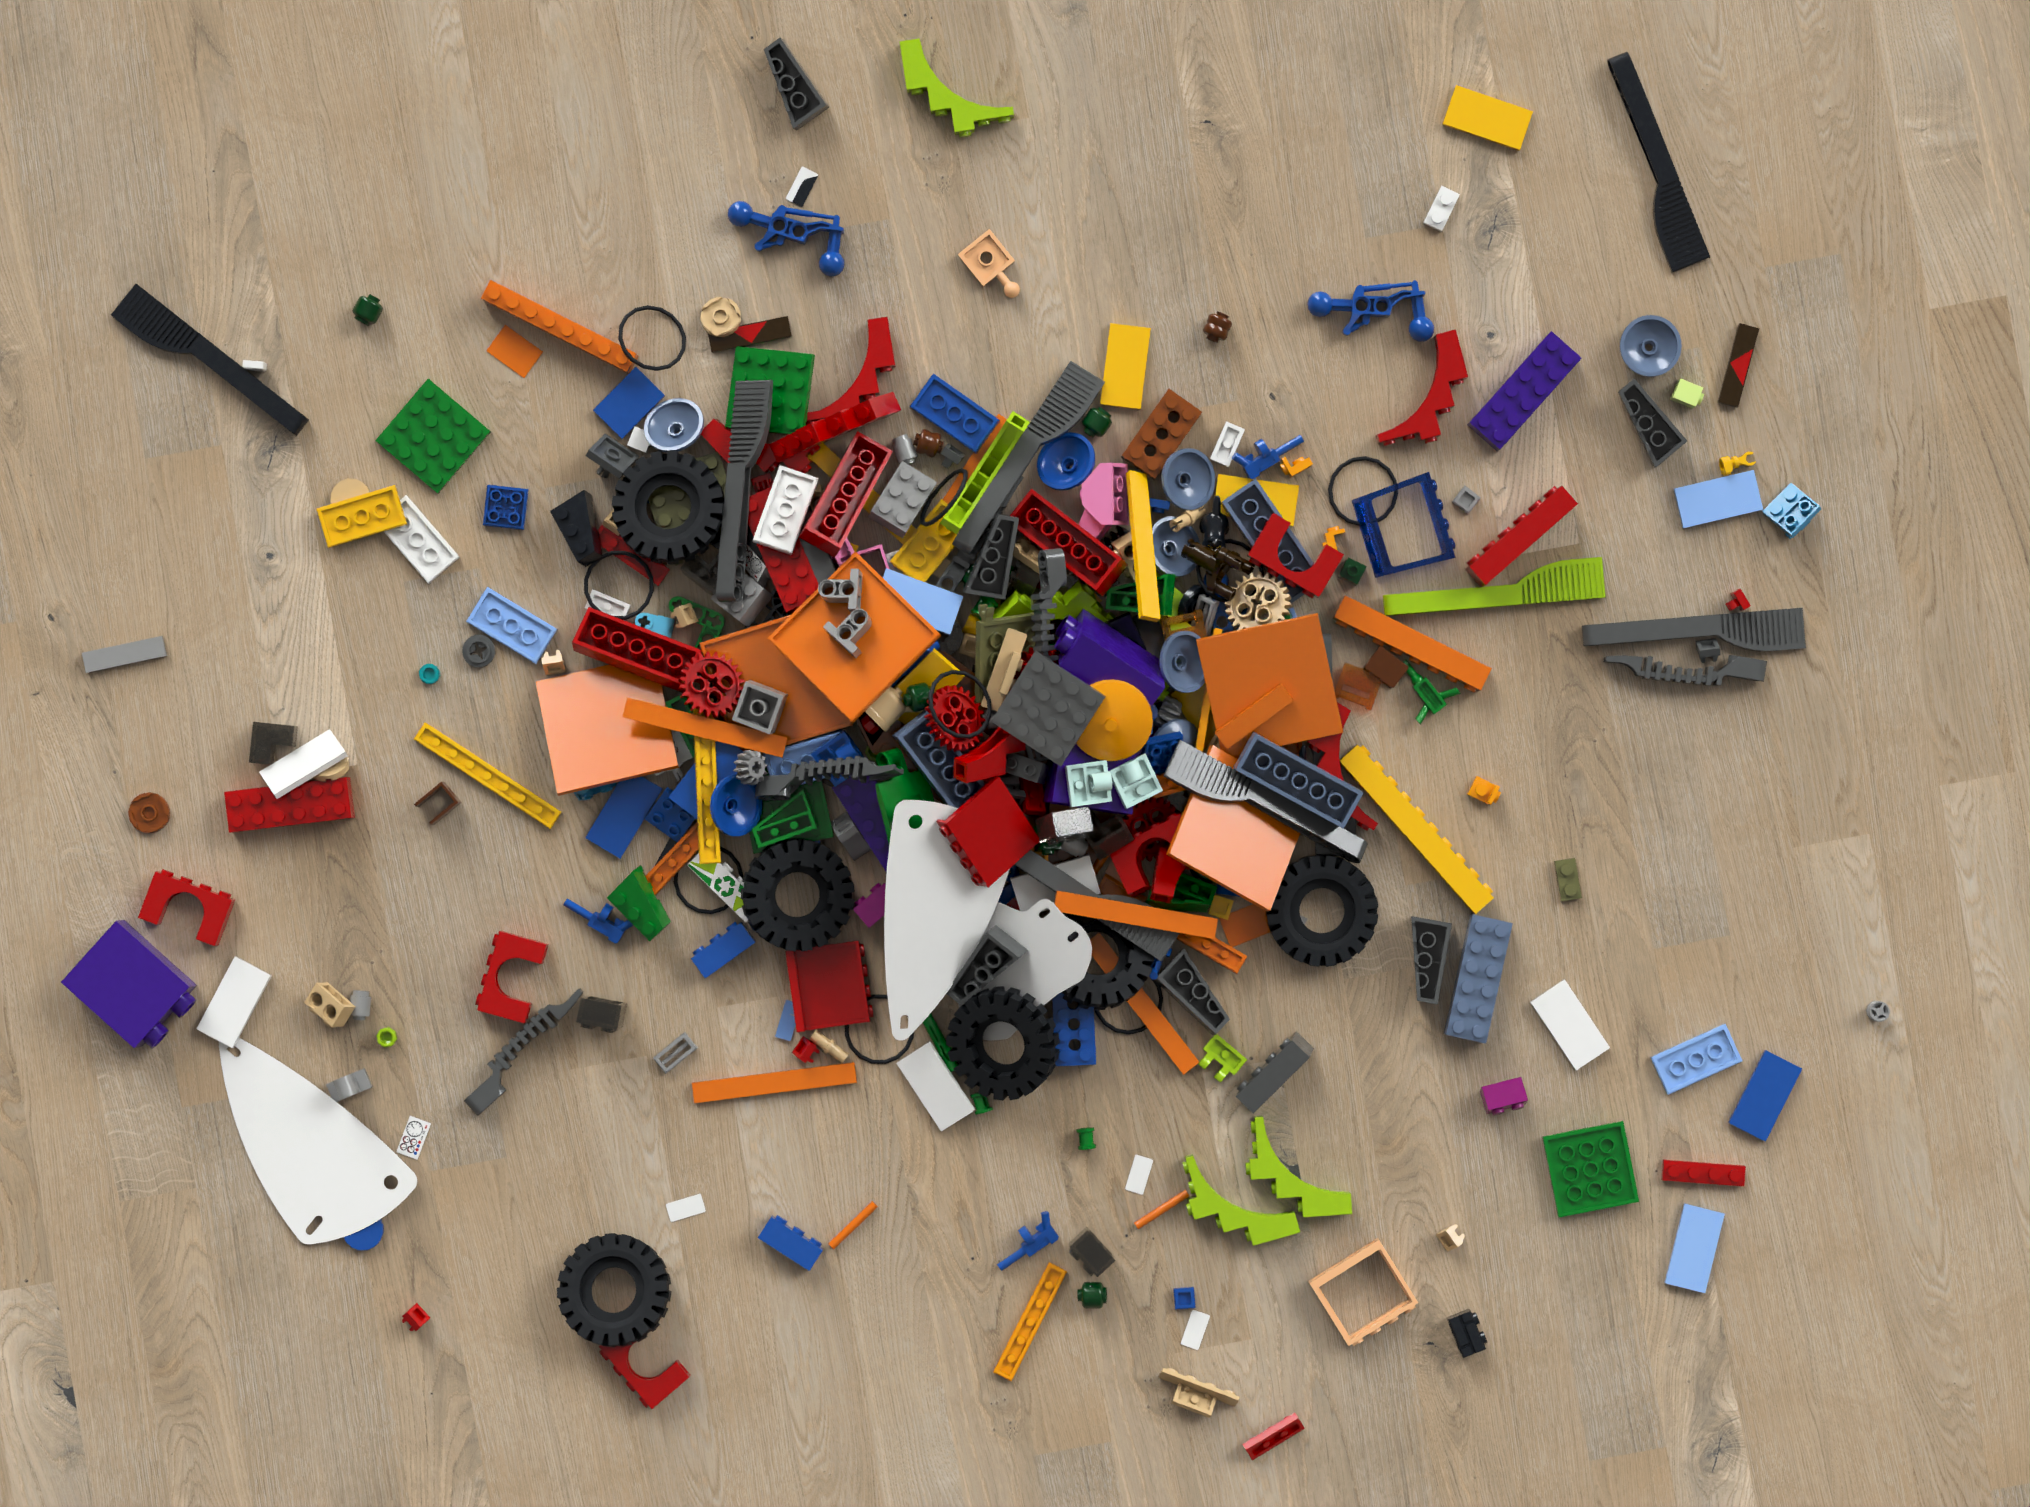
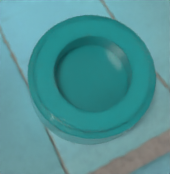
M425 664L420 668L419 677L426 684H434L440 678V670L433 664Z

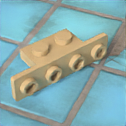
M1008 628L986 688L991 699L992 710L998 711L1009 690L1012 689L1017 681L1013 679L1015 672H1020L1024 661L1020 658L1027 634ZM984 696L981 706L987 708V700Z
M1163 1368L1159 1374L1160 1379L1177 1385L1171 1404L1208 1418L1212 1415L1216 1400L1236 1406L1240 1399L1239 1396H1236L1230 1390L1223 1391L1216 1388L1212 1383H1202L1193 1376L1178 1374L1172 1368Z

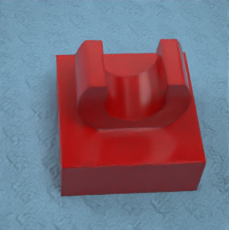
M770 472L751 479L755 493L773 485Z
M1741 588L1730 593L1733 600L1725 604L1729 611L1736 607L1743 611L1751 606Z
M803 1036L792 1053L804 1063L807 1061L813 1063L814 1060L810 1056L813 1052L819 1054L820 1051L812 1041Z
M418 1303L402 1316V1322L405 1323L407 1321L410 1324V1331H417L430 1319L429 1315Z

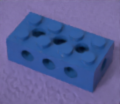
M1061 992L1052 998L1053 1020L1056 1025L1053 1030L1054 1033L1059 1034L1060 1041L1055 1047L1060 1050L1055 1065H1096L1094 1007L1071 1009L1067 1006V1001L1063 999L1064 994ZM1076 1018L1079 1020L1080 1025L1077 1029L1068 1027L1070 1019ZM1072 1039H1078L1081 1042L1080 1047L1076 1050L1069 1047V1042Z

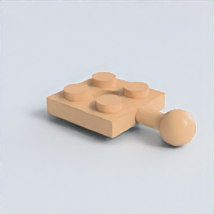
M990 229L958 254L959 258L983 287L997 277L1004 286V293L1007 297L1015 298L1019 295V285L1015 282H1010L1003 273L1015 260ZM986 252L992 255V261L987 264L983 263L980 259L981 255Z

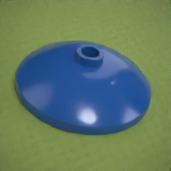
M1068 432L1043 446L1037 459L1038 475L1052 489H1073L1082 484L1091 474L1095 465V451L1086 437L1078 433Z
M736 775L727 776L717 784L711 796L710 811L714 824L722 833L738 837L746 835L757 825L762 812V800L754 798L756 785L743 784L740 780L736 779Z

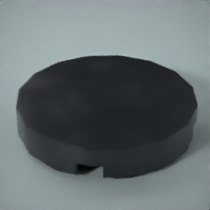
M1201 585L1190 587L1184 593L1179 603L1178 615L1190 625L1199 594H1205L1206 597H1210Z

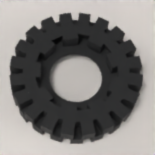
M668 450L667 454H662L661 451L650 453L651 457L647 459L644 456L635 461L637 465L633 468L629 466L623 472L625 477L622 481L618 480L615 487L616 496L612 498V507L614 508L612 515L618 532L636 554L644 559L649 558L652 562L659 564L667 562L671 565L679 564V560L684 559L687 562L695 559L694 555L699 552L703 554L708 550V544L711 541L715 542L720 534L718 530L722 526L724 493L718 480L706 464L701 460H696L694 456L687 453L682 455L678 451ZM666 485H673L683 489L691 502V511L687 520L682 525L672 529L660 528L653 524L647 515L646 509L650 495L656 489Z
M791 838V840L778 841L772 847L767 846L760 852L761 855L758 858L754 857L749 864V871L745 872L742 880L744 887L741 889V899L744 904L742 909L744 915L749 920V925L761 938L785 950L808 951L813 950L812 948L816 946L822 947L828 943L827 940L835 938L841 932L840 928L843 924L846 925L851 917L848 914L850 909L853 910L855 899H852V893L855 890L854 883L849 877L851 874L848 867L842 863L843 860L836 853L820 843ZM795 872L808 874L815 880L819 888V900L812 912L802 917H792L782 912L775 898L776 888L781 879Z
M1328 855L1300 858L1298 861L1292 862L1287 866L1270 911H1266L1269 930L1279 947L1286 954L1301 963L1317 967H1329L1341 962L1345 963L1352 959L1355 954H1359L1374 934V927L1378 921V902L1374 893L1375 890L1366 878V875L1359 868L1342 858ZM1319 888L1334 891L1339 895L1344 904L1342 922L1337 928L1327 933L1311 931L1304 925L1300 917V904L1303 898L1310 891Z
M1063 913L1067 918L1079 924L1086 933L1101 932L1110 936L1116 943L1119 951L1118 963L1112 971L1104 975H1093L1086 972L1082 981L1062 992L1064 994L1063 999L1069 1003L1073 1001L1078 1002V1007L1088 1009L1089 1007H1094V1010H1105L1109 1006L1112 1009L1120 1006L1124 1001L1127 1002L1149 978L1152 971L1150 967L1154 962V957L1096 918ZM1075 931L1069 935L1068 941H1074L1079 935L1078 932Z
M1004 986L978 992L958 1008L954 1014L955 1017L950 1020L948 1030L951 1032L946 1036V1046H952L948 1056L950 1062L957 1061L958 1063L954 1068L957 1075L960 1077L965 1074L968 1077L964 1082L971 1089L976 1085L979 1086L978 1094L985 1097L993 1093L994 1100L1003 1101L1008 1096L1009 1100L1019 1099L1022 1095L1027 1096L1032 1093L1053 1072L1056 1066L1054 1062L1059 1057L1060 1050L1055 1048L1060 1043L1059 1034L1052 1033V1030L1056 1027L1053 1018L1046 1019L1044 1014L1048 1010L1042 1004L1037 1007L1033 1005L1036 998L1026 993L1023 997L1020 996L1019 989L1011 987L1005 991ZM995 1022H1006L1019 1030L1024 1040V1052L1018 1061L1012 1064H1001L994 1061L986 1053L983 1046V1034L989 1025Z
M609 1233L602 1237L598 1235L588 1239V1243H581L574 1249L575 1253L572 1256L569 1255L564 1262V1265H566L564 1271L560 1270L558 1277L560 1287L557 1288V1298L560 1299L561 1304L559 1308L561 1314L566 1317V1323L571 1329L592 1343L605 1347H624L632 1345V1342L635 1341L640 1342L648 1337L647 1334L650 1331L654 1332L660 1325L658 1323L661 1317L664 1318L668 1311L666 1306L667 1302L671 1300L672 1291L669 1290L671 1280L670 1275L665 1269L667 1267L654 1249L632 1236ZM608 1268L624 1269L633 1277L636 1285V1294L633 1302L625 1310L616 1313L603 1311L596 1305L592 1297V1285L595 1278Z

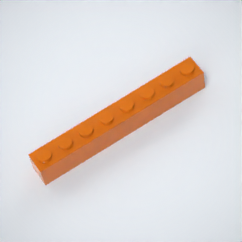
M492 280L489 281L481 297L483 301L627 374L631 372L634 363L624 354L621 345ZM626 348L632 357L637 360L639 356Z
M1346 595L1343 596L1333 619L1337 620L1335 624L1345 629L1349 626L1355 629V634L1363 638L1367 635L1373 638V643L1382 647L1385 644L1391 647V652L1399 656L1403 653L1410 657L1409 661L1417 665L1423 663L1428 666L1427 670L1435 674L1441 672L1446 675L1445 679L1453 683L1459 681L1465 684V689L1474 693L1475 690H1482L1492 669Z

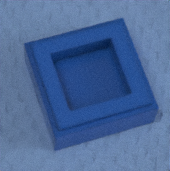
M1194 1287L1173 1288L1175 1310L1196 1308Z

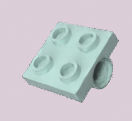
M1146 753L1109 770L1112 783L1125 809L1163 791Z
M1107 760L1065 766L1070 807L1112 801V777L1108 771Z

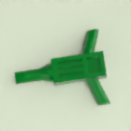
M1407 659L1403 661L1409 667L1406 673L1414 685L1412 688L1424 702L1422 709L1415 718L1420 725L1429 710L1432 714H1435L1447 705L1443 699L1461 694L1456 687L1438 693L1426 677L1423 678L1414 670Z

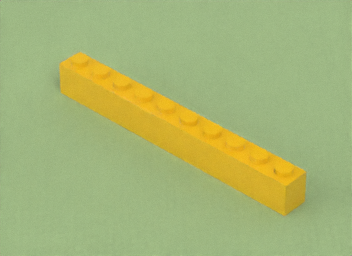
M1358 744L1355 745L1340 759V764L1471 912L1477 914L1494 899L1491 895L1493 893L1492 889L1486 883L1483 885L1480 883L1478 873L1472 867L1468 869L1464 865L1466 860L1459 852L1455 854L1450 849L1452 844L1445 837L1440 838L1437 834L1439 831L1432 822L1427 823L1423 818L1425 814L1418 806L1414 808L1409 803L1411 798L1404 791L1401 793L1396 788L1398 784L1391 776L1388 778L1382 772L1384 770L1382 765L1377 760L1373 762L1369 758L1371 753L1364 745L1361 747Z

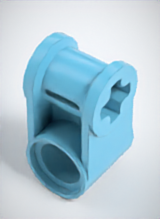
M644 612L636 616L635 625L642 627L639 619L647 616L650 624L645 625V629L671 638L675 619Z

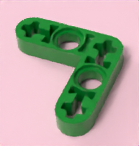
M679 596L673 597L669 601L671 612H674L673 609H675L673 603H677L679 600L682 601V605L691 603L693 609L700 608L703 615L698 619L697 624L702 625L703 628L695 648L699 647L703 636L707 634L712 635L713 639L720 637L725 625V618L722 614ZM706 612H711L708 616L712 618L719 616L721 624L713 627V623L709 620H706V624L702 623L706 618Z

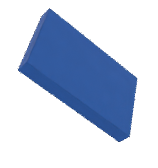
M635 367L593 411L623 439L665 395Z

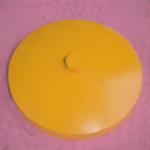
M1102 680L1091 684V687L1106 697L1076 744L1086 754L1099 760L1118 761L1131 757L1146 744L1152 731L1153 717L1148 700L1139 689L1124 681Z

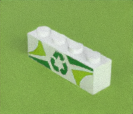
M698 853L687 866L742 920L747 922L748 918L744 915L742 909L744 904L741 899V889L744 887L743 878L741 876L736 878L731 873L734 869L726 862L723 864H699Z

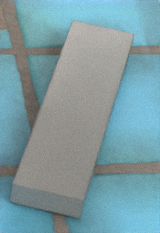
M163 636L82 653L86 673L167 656Z

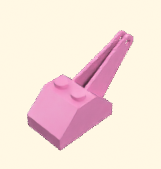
M1100 463L1082 483L1080 499L1085 510L1079 525L1099 541L1113 525H1129L1126 483L1128 464Z

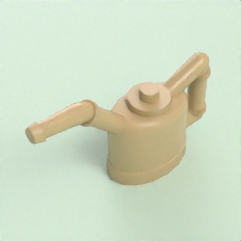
M890 686L865 711L885 732L905 712H922H914L909 706H905L902 702L903 698L900 696L903 692L898 687L893 689Z

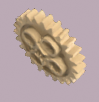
M1259 571L1257 577L1251 572L1249 579L1244 575L1242 576V583L1237 580L1235 581L1237 587L1231 588L1236 589V594L1231 601L1225 602L1226 607H1228L1225 612L1227 615H1230L1228 620L1233 622L1232 626L1234 629L1239 627L1238 630L1283 621L1286 620L1284 615H1290L1286 608L1292 607L1291 603L1288 602L1291 600V596L1287 594L1289 592L1288 588L1283 587L1284 583L1282 580L1278 582V578L1275 576L1271 578L1268 572L1263 577ZM1250 590H1256L1254 595L1248 596ZM1275 595L1272 601H1267L1268 596ZM1250 609L1247 614L1241 615L1242 610ZM1263 614H1269L1267 619L1260 620V617Z

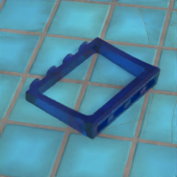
M1429 472L1351 500L1375 578L1456 558L1453 551L1455 549V542L1452 538H1449L1447 531L1449 530V522L1446 518L1443 519L1441 512L1443 510V503L1441 499H1437L1435 493L1437 491V483L1434 479H1431ZM1414 483H1420L1441 548V554L1399 566H1392L1374 512L1372 500Z

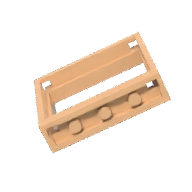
M1378 1238L1308 1281L1348 1346L1360 1344L1364 1341V1336L1369 1333L1371 1336L1381 1330L1380 1326L1385 1323L1388 1325L1399 1319L1398 1315L1403 1312L1405 1314L1411 1312L1418 1303ZM1379 1251L1408 1299L1348 1335L1319 1287L1371 1254Z

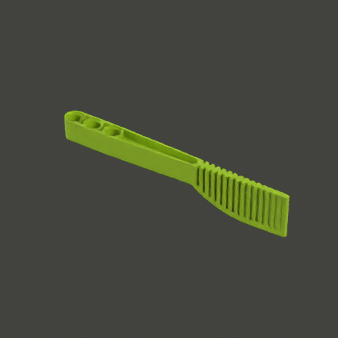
M1602 557L1553 562L1530 572L1516 584L1383 595L1384 615L1393 616L1606 598Z

